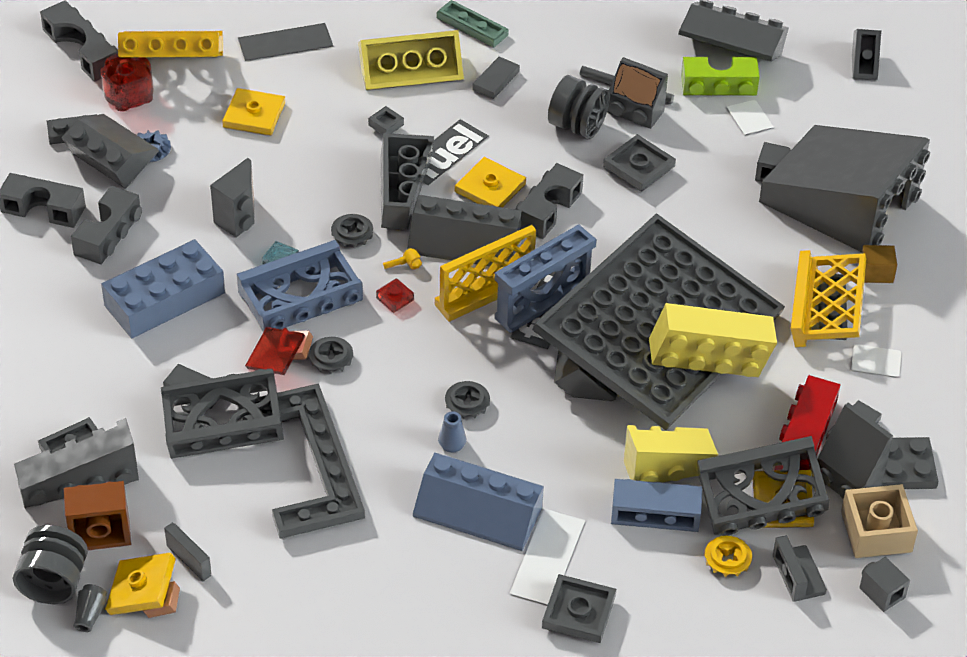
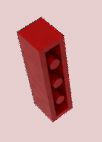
M808 375L805 385L799 384L795 396V400L798 401L797 405L791 404L787 417L790 423L789 425H783L779 440L786 442L812 436L817 456L835 410L841 384ZM807 459L800 461L799 470H810ZM778 465L774 467V470L783 469V465Z

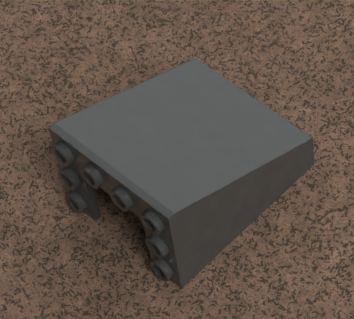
M814 125L762 181L759 202L862 252L864 245H880L884 238L882 228L888 219L886 209L894 195H899L901 192L904 193L901 205L903 210H906L912 202L916 203L922 193L920 184L926 175L924 165L930 157V151H928L930 139L926 137Z

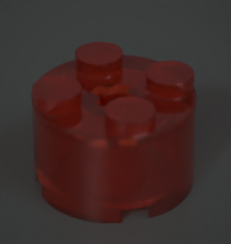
M115 54L105 61V66L101 67L104 97L107 102L115 106L116 110L127 111L129 108L138 107L153 100L151 64L146 57H119L118 54Z

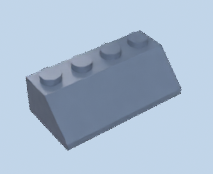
M434 452L423 474L413 510V517L523 551L543 507L544 486Z

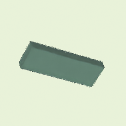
M450 0L437 11V19L493 48L509 34L508 28L453 0Z

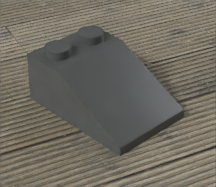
M849 402L844 405L817 459L824 485L838 493L842 499H844L845 490L882 486L893 439L891 433Z

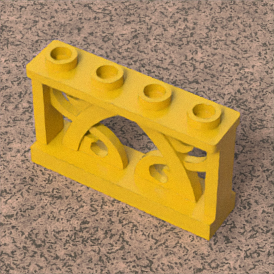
M223 31L119 32L118 56H223Z

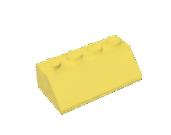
M458 30L366 39L358 42L360 65L366 90L464 80Z

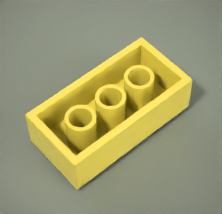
M666 303L649 337L652 365L759 377L777 345L774 320L771 316Z

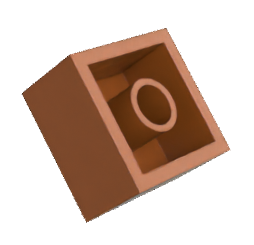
M124 481L64 488L67 528L84 540L88 550L132 545Z

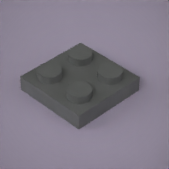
M637 134L604 158L603 167L642 192L675 167L676 159Z
M893 438L882 486L903 484L904 489H937L939 481L930 438Z
M558 574L542 620V628L601 643L617 589Z

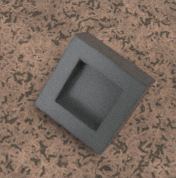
M387 106L368 118V126L382 135L383 133L392 134L404 125V117Z

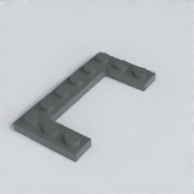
M319 383L278 392L281 421L300 418L326 493L325 497L272 509V517L279 538H286L364 519L365 510ZM267 395L260 396L254 404L264 400ZM271 404L260 410L264 417L272 416Z

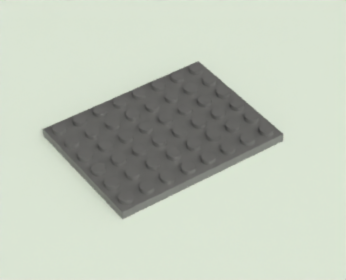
M656 213L535 322L532 330L664 430H667L721 374L652 365L649 337L665 304L771 316L773 320L783 312L785 306Z

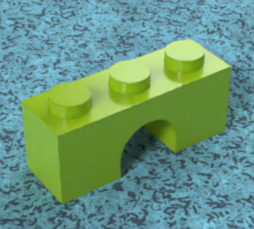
M683 57L681 71L683 95L757 96L760 78L757 57H732L731 67L727 70L712 68L708 63V57Z

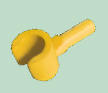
M410 248L404 252L403 257L384 262L383 266L384 269L407 263L411 269H417L422 265L419 259L421 256L415 249Z

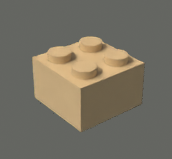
M903 484L845 490L841 514L855 558L913 552L918 529Z

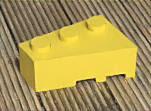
M627 425L624 464L629 478L632 480L663 483L699 476L697 460L718 456L708 428L676 427L674 431H661L660 426H651L650 430H637L635 425Z

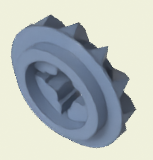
M147 130L145 134H137L159 150L150 162L161 160L169 154L171 142L168 140L167 134H160L159 130L154 133H150Z

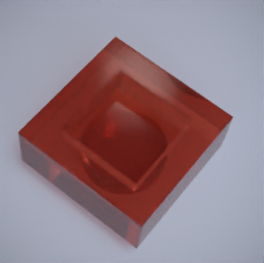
M396 278L376 290V298L395 313L414 301V292Z

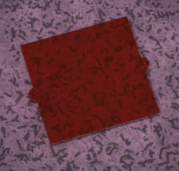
M266 327L245 365L246 368L251 370L273 369L274 374L285 375L305 338L304 333L288 331L287 328L276 329Z

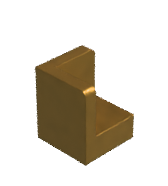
M864 245L862 253L866 255L864 283H894L898 265L895 246Z

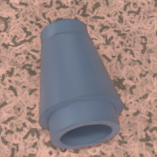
M448 412L444 416L438 442L445 451L451 453L458 452L466 444L467 438L460 414Z

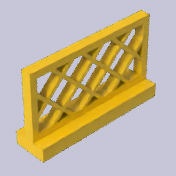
M530 225L440 266V295L435 297L434 305L448 322L497 300L498 283L495 281V272L535 250L536 229ZM527 238L520 247H517L521 240ZM504 248L498 257H494L499 250ZM513 251L516 252L508 262L505 261ZM481 259L475 268L471 267L476 260ZM489 262H493L492 265L488 268V270L484 272L483 270L489 264ZM458 269L454 276L449 278V273ZM467 272H470L467 278L463 282H460L463 276Z
M810 250L800 251L791 320V332L795 347H806L807 340L859 337L866 269L865 253L812 257ZM859 263V266L851 272L844 268L848 264ZM830 265L832 267L825 273L818 270V266ZM837 272L844 275L837 282L830 279ZM850 281L857 284L849 291L843 288ZM825 282L830 287L821 293L816 288ZM836 291L842 294L834 302L828 298ZM850 300L855 305L847 311L840 307ZM821 302L828 305L820 312L814 309ZM834 310L840 314L833 321L826 318ZM846 320L853 323V328H840L838 326ZM819 321L826 325L821 330H811V327Z

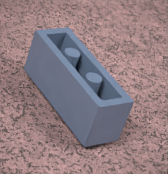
M615 479L611 524L699 532L702 486Z

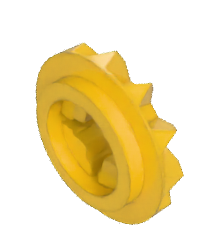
M734 536L716 537L705 548L706 565L712 567L713 573H723L725 578L729 574H734L738 577L742 571L747 572L752 562L750 547L743 540ZM734 553L733 560L722 561L723 555L727 557Z

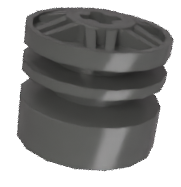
M571 75L564 76L552 95L548 109V122L565 130L571 127L573 133L581 134V136L588 139L593 138L606 117L610 103L609 90L602 87L598 88L594 84L587 86L585 81Z
M42 525L29 530L12 577L14 586L27 598L40 603L52 605L66 603L73 598L76 592L80 572L83 569L84 561L88 554L87 544L79 535L60 526Z

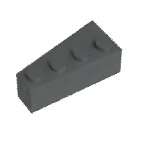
M383 133L381 148V228L408 229L418 195L420 194L432 159L434 136Z
M124 418L117 421V426L107 431L103 427L92 431V437L77 442L75 439L64 443L65 445L58 451L53 452L49 449L15 463L14 467L24 508L64 499V488L118 481H124L125 485L138 481L139 476L134 442L127 419Z

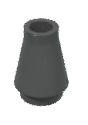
M86 584L78 592L74 627L77 630L91 632L95 621L108 601L106 590L97 585Z

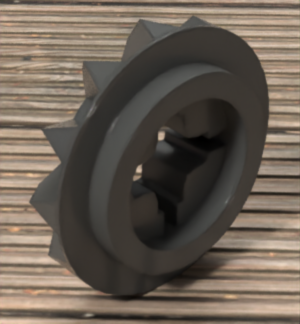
M359 214L340 216L331 226V235L334 236L337 243L342 242L344 247L350 244L356 248L357 244L365 245L367 240L372 239V222ZM357 227V232H353L352 234H348V232H351L352 230H354V229Z
M324 337L313 343L309 350V358L312 366H317L320 372L329 370L332 374L337 369L343 372L345 366L351 365L353 348L342 338ZM330 350H333V360L328 359Z
M458 382L452 385L445 394L446 408L450 409L451 412L459 413L463 419L470 415L476 418L478 413L485 414L487 406H490V395L488 390L477 382ZM470 395L471 401L465 405L464 401Z

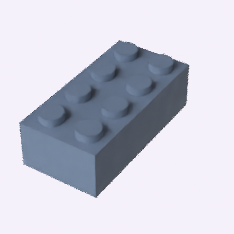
M196 239L101 283L104 306L131 339L225 294L223 270Z

